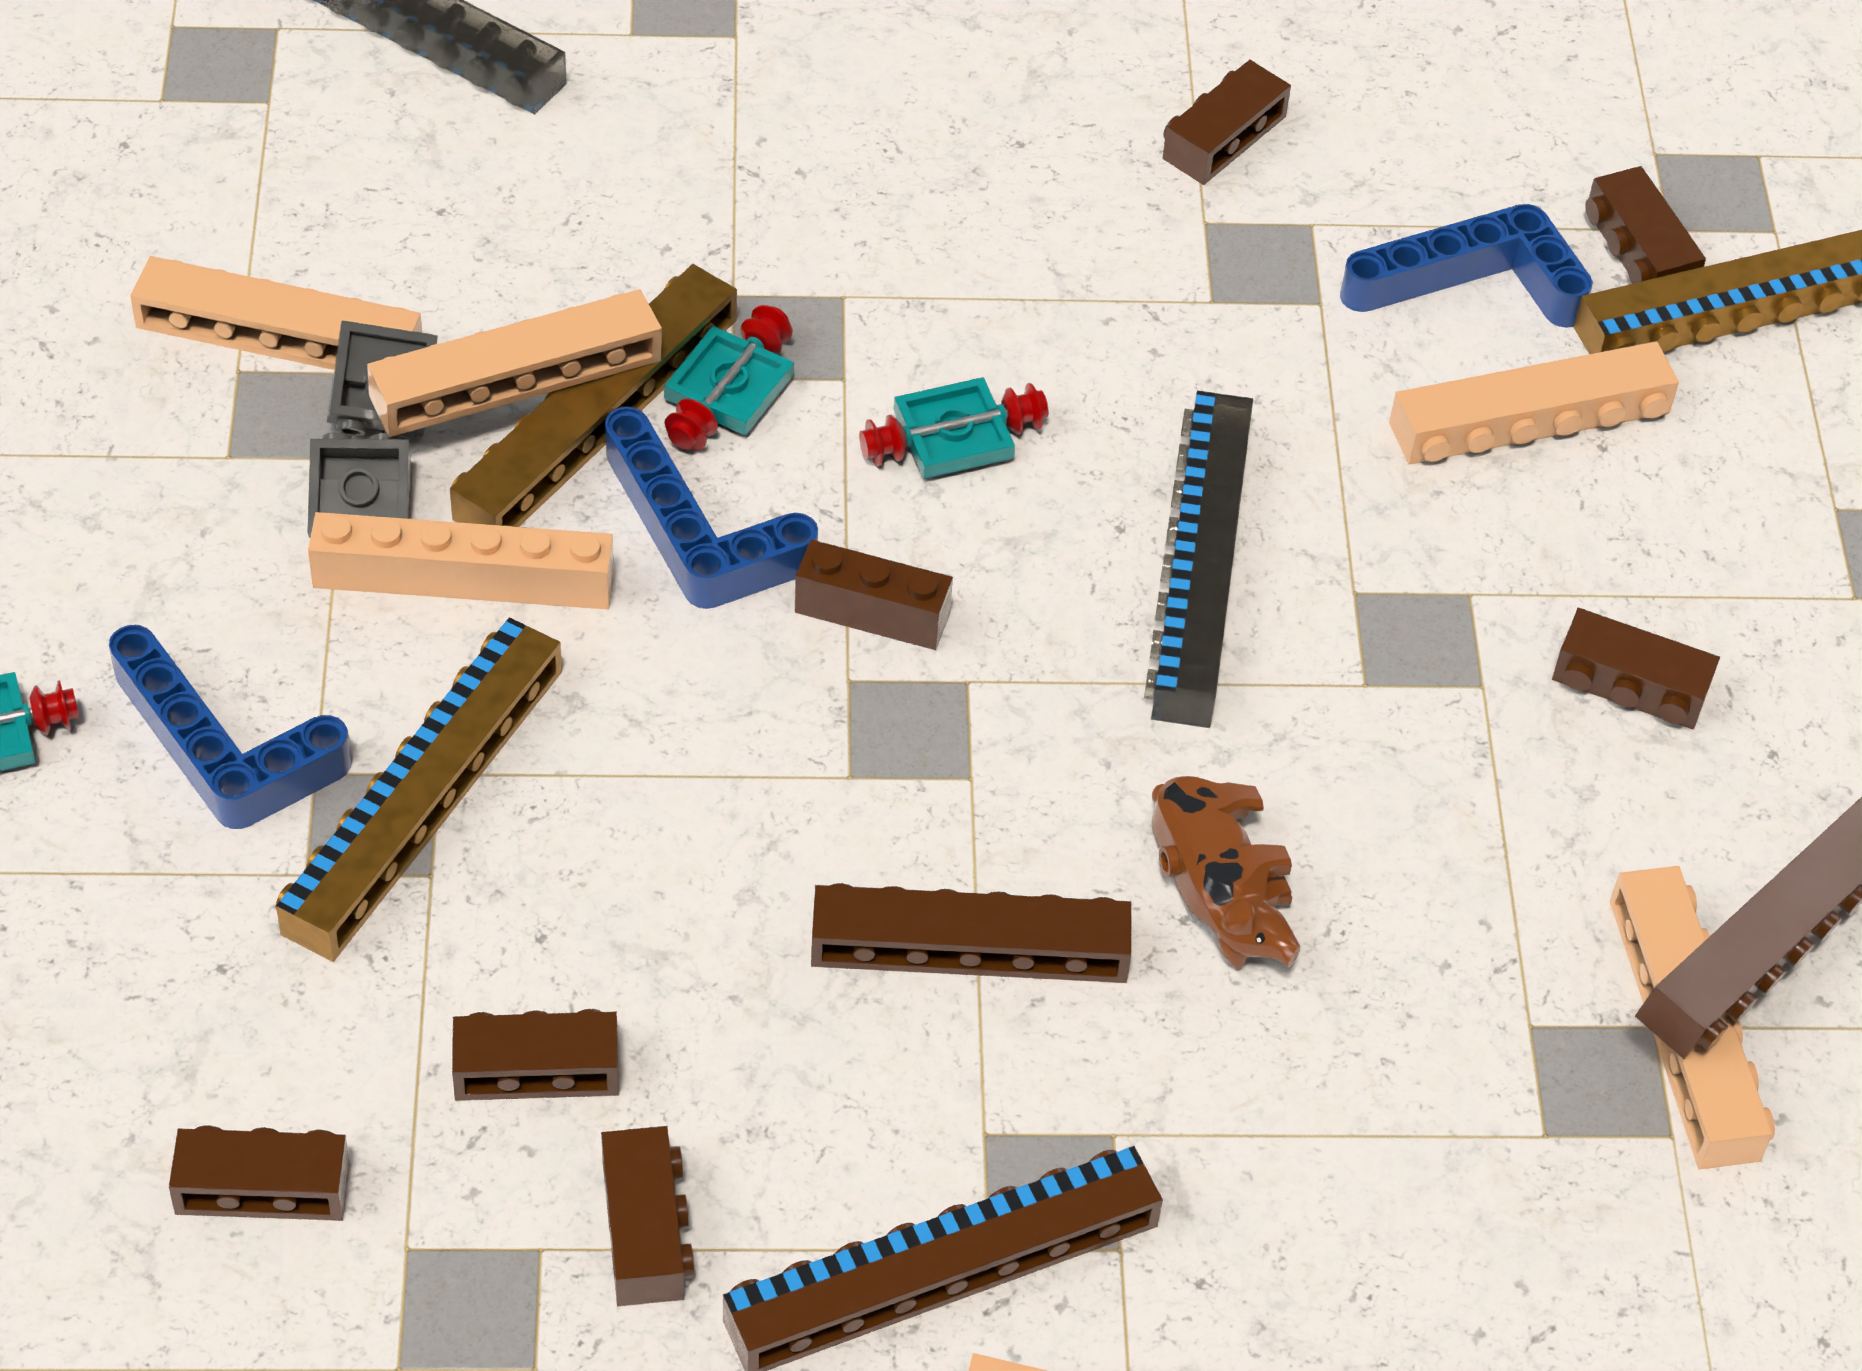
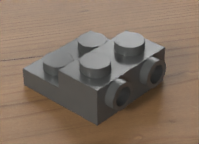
M342 320L332 378L327 423L337 424V432L351 436L365 435L366 428L387 433L369 397L367 364L386 357L401 355L437 344L438 335ZM426 427L399 434L398 436L401 437V440H409L411 443L414 436L423 437Z
M327 433L323 435V439H310L307 526L309 538L311 537L315 512L408 519L412 453L409 440H401V437L398 435L388 437L387 433L375 434L372 436V439H352V436L345 433Z

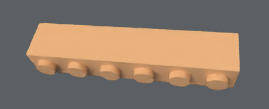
M154 256L149 257L130 295L136 328L331 370L335 369L342 320L422 333L421 313Z
M641 289L617 294L602 300L569 307L558 312L525 319L518 323L478 332L474 335L441 344H434L423 349L368 363L369 397L388 437H392L661 361L662 327Z
M1656 341L1398 391L1395 393L1389 424L1409 465L1425 461L1434 462L1446 457L1471 452L1480 453L1487 449L1511 444H1525L1536 439L1557 435L1565 436L1577 431L1602 426L1611 427L1618 423L1642 418H1656L1670 413L1679 381L1659 343Z
M315 512L308 547L313 588L609 610L614 575L613 534Z
M1680 866L1619 873L1610 899V905L1644 1003L1655 986L1710 935L1706 928L1700 927L1696 915V895L1693 887L1686 885ZM1730 1016L1724 1021L1729 1026L1728 1029L1709 1050L1699 1045L1685 1059L1654 1034L1698 1170L1761 1162L1769 1141L1774 1138L1775 1134L1772 1113L1769 1108H1763L1758 1094L1759 1080L1756 1067L1753 1062H1747L1742 1048L1743 1033L1740 1021L1735 1022Z

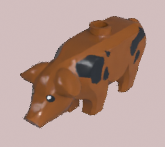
M1194 776L1174 777L1165 784L1157 785L1152 791V801L1155 807L1151 822L1153 833L1160 847L1159 862L1164 876L1174 877L1191 912L1211 927L1218 937L1221 952L1237 971L1244 966L1247 957L1272 958L1290 968L1296 961L1301 946L1283 914L1274 906L1291 904L1292 891L1285 876H1281L1290 875L1292 867L1291 858L1286 847L1283 845H1251L1246 831L1237 821L1239 818L1247 817L1249 811H1263V800L1256 786L1230 782L1216 783Z

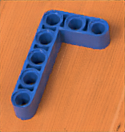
M1519 204L1352 253L1346 260L1340 299L1347 308L1353 311L1367 312L1512 269L1546 319L1556 326L1568 328L1573 327L1581 296L1591 293L1593 281L1548 215L1535 205Z
M633 407L617 408L607 416L605 422L607 460L690 604L703 609L715 608L796 579L797 571L810 540L818 541V526L812 517L804 513H789L717 538L648 417L641 410Z
M127 625L116 630L110 637L109 650L117 683L215 818L223 826L230 829H243L252 826L340 780L349 772L352 759L348 729L345 723L338 717L320 715L311 718L242 754L158 639L147 627Z

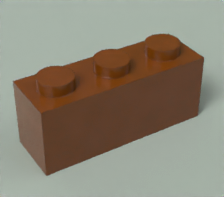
M1249 59L1236 71H1229L1221 83L1208 94H1201L1193 106L1182 115L1174 116L1167 123L1163 132L1165 142L1162 159L1202 185H1205L1286 117L1291 84Z
M1642 166L1593 179L1589 198L1585 204L1587 217L1593 225L1597 226L1606 239L1610 252L1617 256L1623 264L1632 284L1704 267L1706 257Z
M811 539L796 574L794 613L936 650L950 615L953 577Z
M1578 607L1561 647L1552 680L1565 684L1572 689L1585 691L1613 701L1620 706L1630 707L1659 717L1668 723L1678 724L1694 730L1720 656Z
M584 1009L577 1013H547L533 1010L524 1014L493 1015L487 1012H476L468 1016H453L452 1077L455 1101L619 1096L617 1011L602 1012L597 1009Z
M211 1125L199 1126L195 1129L178 1128L169 1181V1191L175 1215L343 1221L350 1166L346 1134H334L321 1129L311 1130L307 1133L278 1132L275 1129L266 1127L255 1128L251 1131L223 1130Z
M668 1126L601 1132L602 1163L617 1307L684 1300V1278L694 1277V1262L691 1243L681 1244L679 1229L689 1228L686 1194L675 1195L674 1180L683 1179L680 1146L670 1147Z

